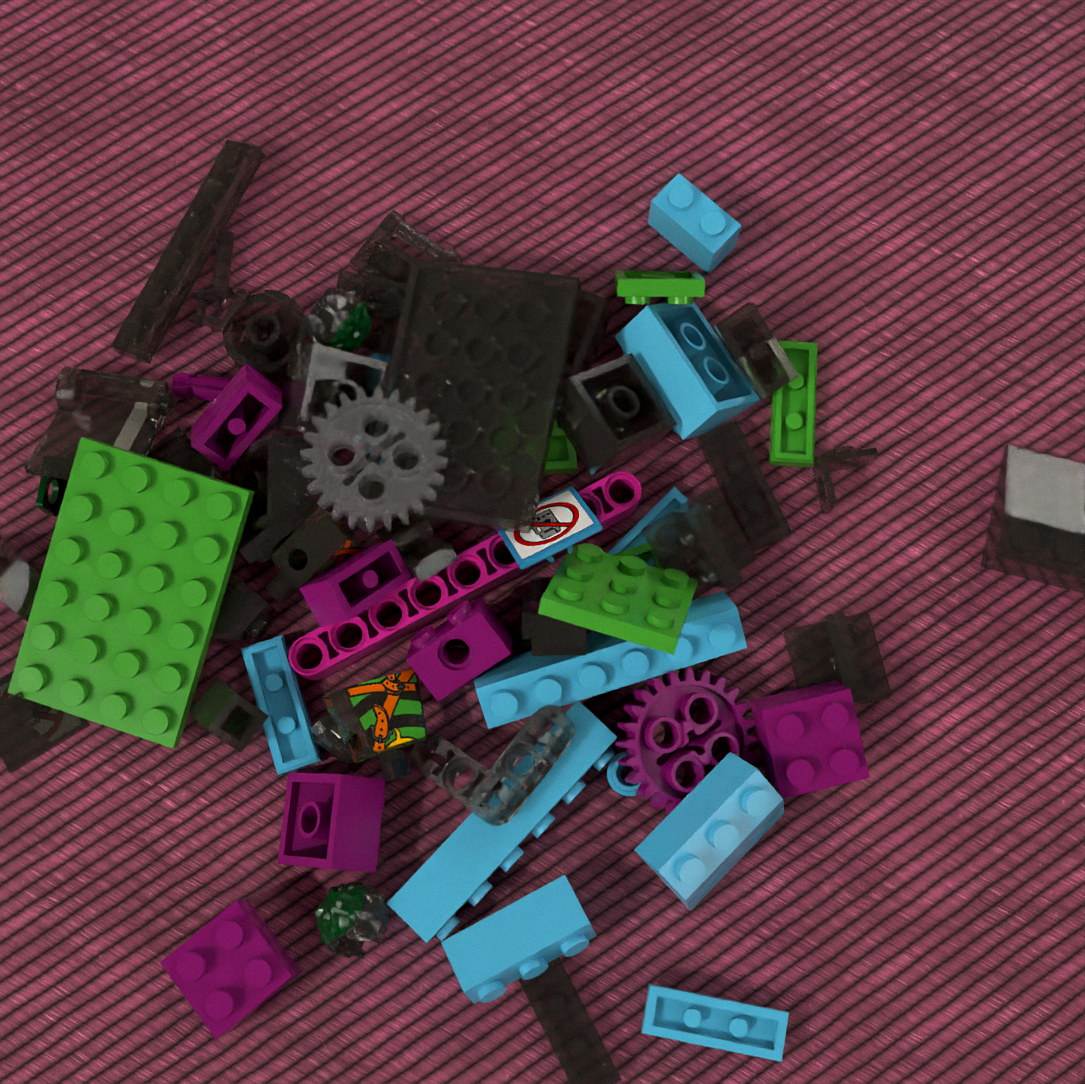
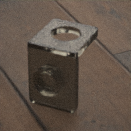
M844 446L833 449L829 452L828 456H822L818 459L812 470L822 514L830 513L837 504L830 472L870 465L878 455L877 448L855 451L854 446Z

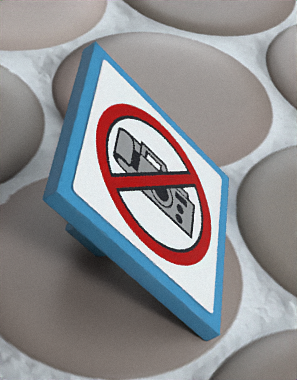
M573 486L494 524L521 570L545 558L552 563L554 562L553 554L565 548L570 554L573 551V544L603 530L599 520Z

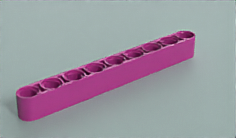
M624 471L615 472L578 491V494L601 523L603 530L575 544L582 543L629 518L636 512L642 488L639 480L633 474ZM616 488H625L631 493L632 500L624 504L617 503L612 500L609 493ZM498 533L450 558L452 560L451 563L427 578L422 579L418 575L410 579L349 621L319 627L300 637L289 649L288 659L290 665L298 674L308 680L319 681L448 614L458 604L466 600L470 602L548 560L545 558L523 570L519 568L516 561L509 565L499 563L495 559V555L501 548L507 546ZM566 548L553 554L552 557L567 551ZM463 568H476L480 572L478 581L472 585L459 583L457 575ZM428 587H435L441 591L440 600L432 606H424L418 602L421 591ZM391 607L400 609L402 611V618L399 623L392 627H384L380 624V616L383 611ZM350 628L361 629L362 639L360 643L352 648H344L341 644L343 633ZM313 648L321 649L322 660L320 664L313 669H304L302 665L304 654Z

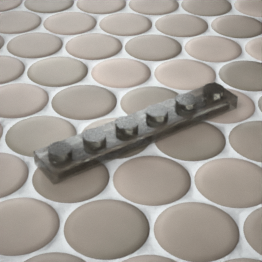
M227 139L110 347L119 354L150 364L265 158V154L258 146Z

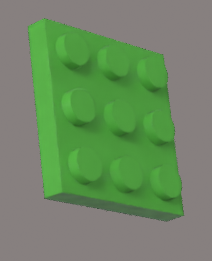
M573 544L572 553H566L541 597L538 614L674 655L698 580L690 578L685 572L678 569L668 568L663 570L646 565L643 560L634 556L619 557L606 553L600 547L593 544Z

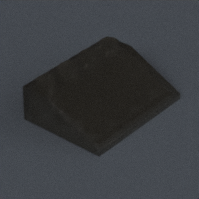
M1007 445L1004 450L980 567L1085 594V464Z

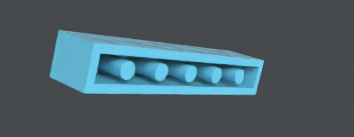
M724 591L692 600L674 655L593 631L501 660L473 678L487 727L491 729L666 674L668 671H675L747 648L737 606Z
M580 701L575 702L387 904L426 943L430 942L435 936L442 942L461 922L455 914L468 901L474 907L493 887L487 879L499 867L506 873L523 855L524 851L519 845L530 833L538 838L556 819L550 811L561 800L569 805L585 788L586 784L581 778L592 766L600 771L617 753L612 745L618 737Z

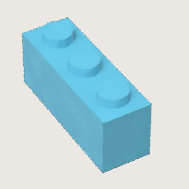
M563 875L442 941L441 944L464 994L475 1004L478 1001L487 1003L499 998L506 992L505 986L520 978L529 980L537 977L548 968L547 963L563 954L565 957H571L582 952L589 946V940L596 937V934L566 876Z

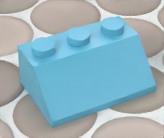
M694 301L693 304L687 305L669 303L647 305L615 336L622 347L625 359L635 367L645 382L647 392L657 400L668 417L670 427L680 435L682 440L710 432L761 400Z
M729 752L634 851L691 911L784 815L783 798L756 767Z

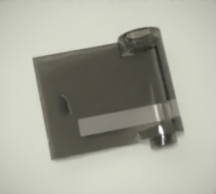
M68 366L64 367L60 371L56 383L55 394L58 412L25 465V471L27 474L69 480L81 437L91 438L147 456L166 417L172 416L176 403L175 393L170 391L169 384L164 381Z

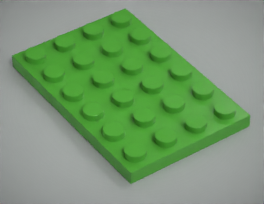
M81 437L7 693L172 749L179 746L255 491L91 438Z

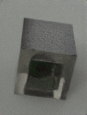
M218 676L189 711L207 731L240 753L269 717L253 701Z

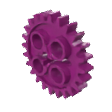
M682 668L679 670L678 675L675 671H668V673L663 674V682L658 678L647 679L650 693L645 690L635 689L633 693L639 702L638 706L624 705L623 707L631 716L630 722L617 723V727L627 732V738L616 741L615 746L627 748L628 752L627 755L618 760V764L632 766L633 769L626 776L625 781L633 784L641 782L636 795L641 798L651 796L650 806L662 809L666 805V813L669 814L729 752H732L744 761H757L758 758L748 752V745L759 742V738L750 736L747 733V729L756 724L755 719H744L742 716L750 704L748 702H734L739 689L728 687L723 690L725 678L713 677L710 680L708 670H697L694 675L692 668ZM694 700L698 702L700 707L699 716L695 721L691 719L689 714V707ZM717 719L718 725L712 730L706 731ZM660 723L664 728L665 735L662 743L657 746L653 739V731ZM687 734H696L697 736L689 739ZM718 739L721 744V753L715 760L711 753V747L713 742ZM687 744L688 750L678 749ZM664 753H668L669 755L658 765L656 763L657 758ZM683 762L686 767V777L681 784H678L675 771L677 766Z

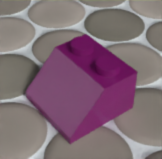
M288 773L277 864L376 872L377 857L380 851L381 817L385 803V779L346 774Z

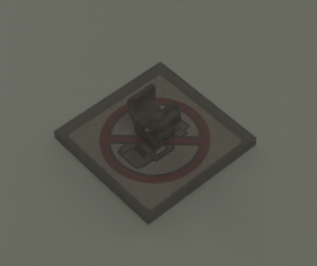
M13 671L0 679V756L10 773H13L90 726L87 719L25 699L21 691L15 695L7 693Z

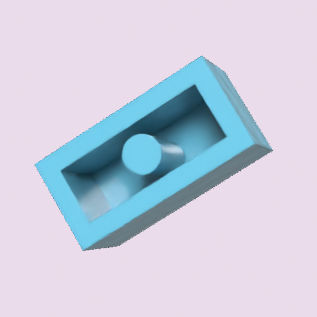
M680 173L651 200L648 224L705 273L709 274L735 248L742 225Z

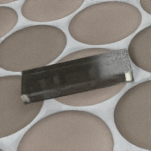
M737 420L698 436L697 443L751 553L790 537L792 531Z
M560 957L547 963L548 968L537 977L529 980L518 979L571 1084H615L622 1080Z

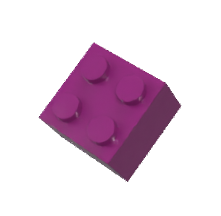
M834 680L750 701L767 781L783 799L870 778L852 693L849 687Z
M248 899L233 902L160 962L215 1039L231 1032L302 973Z

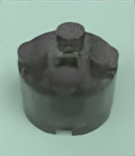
M264 290L265 293L252 296L248 293L232 303L223 317L222 333L225 349L238 370L247 363L277 387L285 389L292 382L299 379L308 370L313 361L316 349L313 332L301 307L289 295L276 290Z

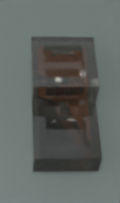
M412 509L376 530L382 542L390 539L393 540L410 574L421 583L458 560L452 545L434 534L428 520Z

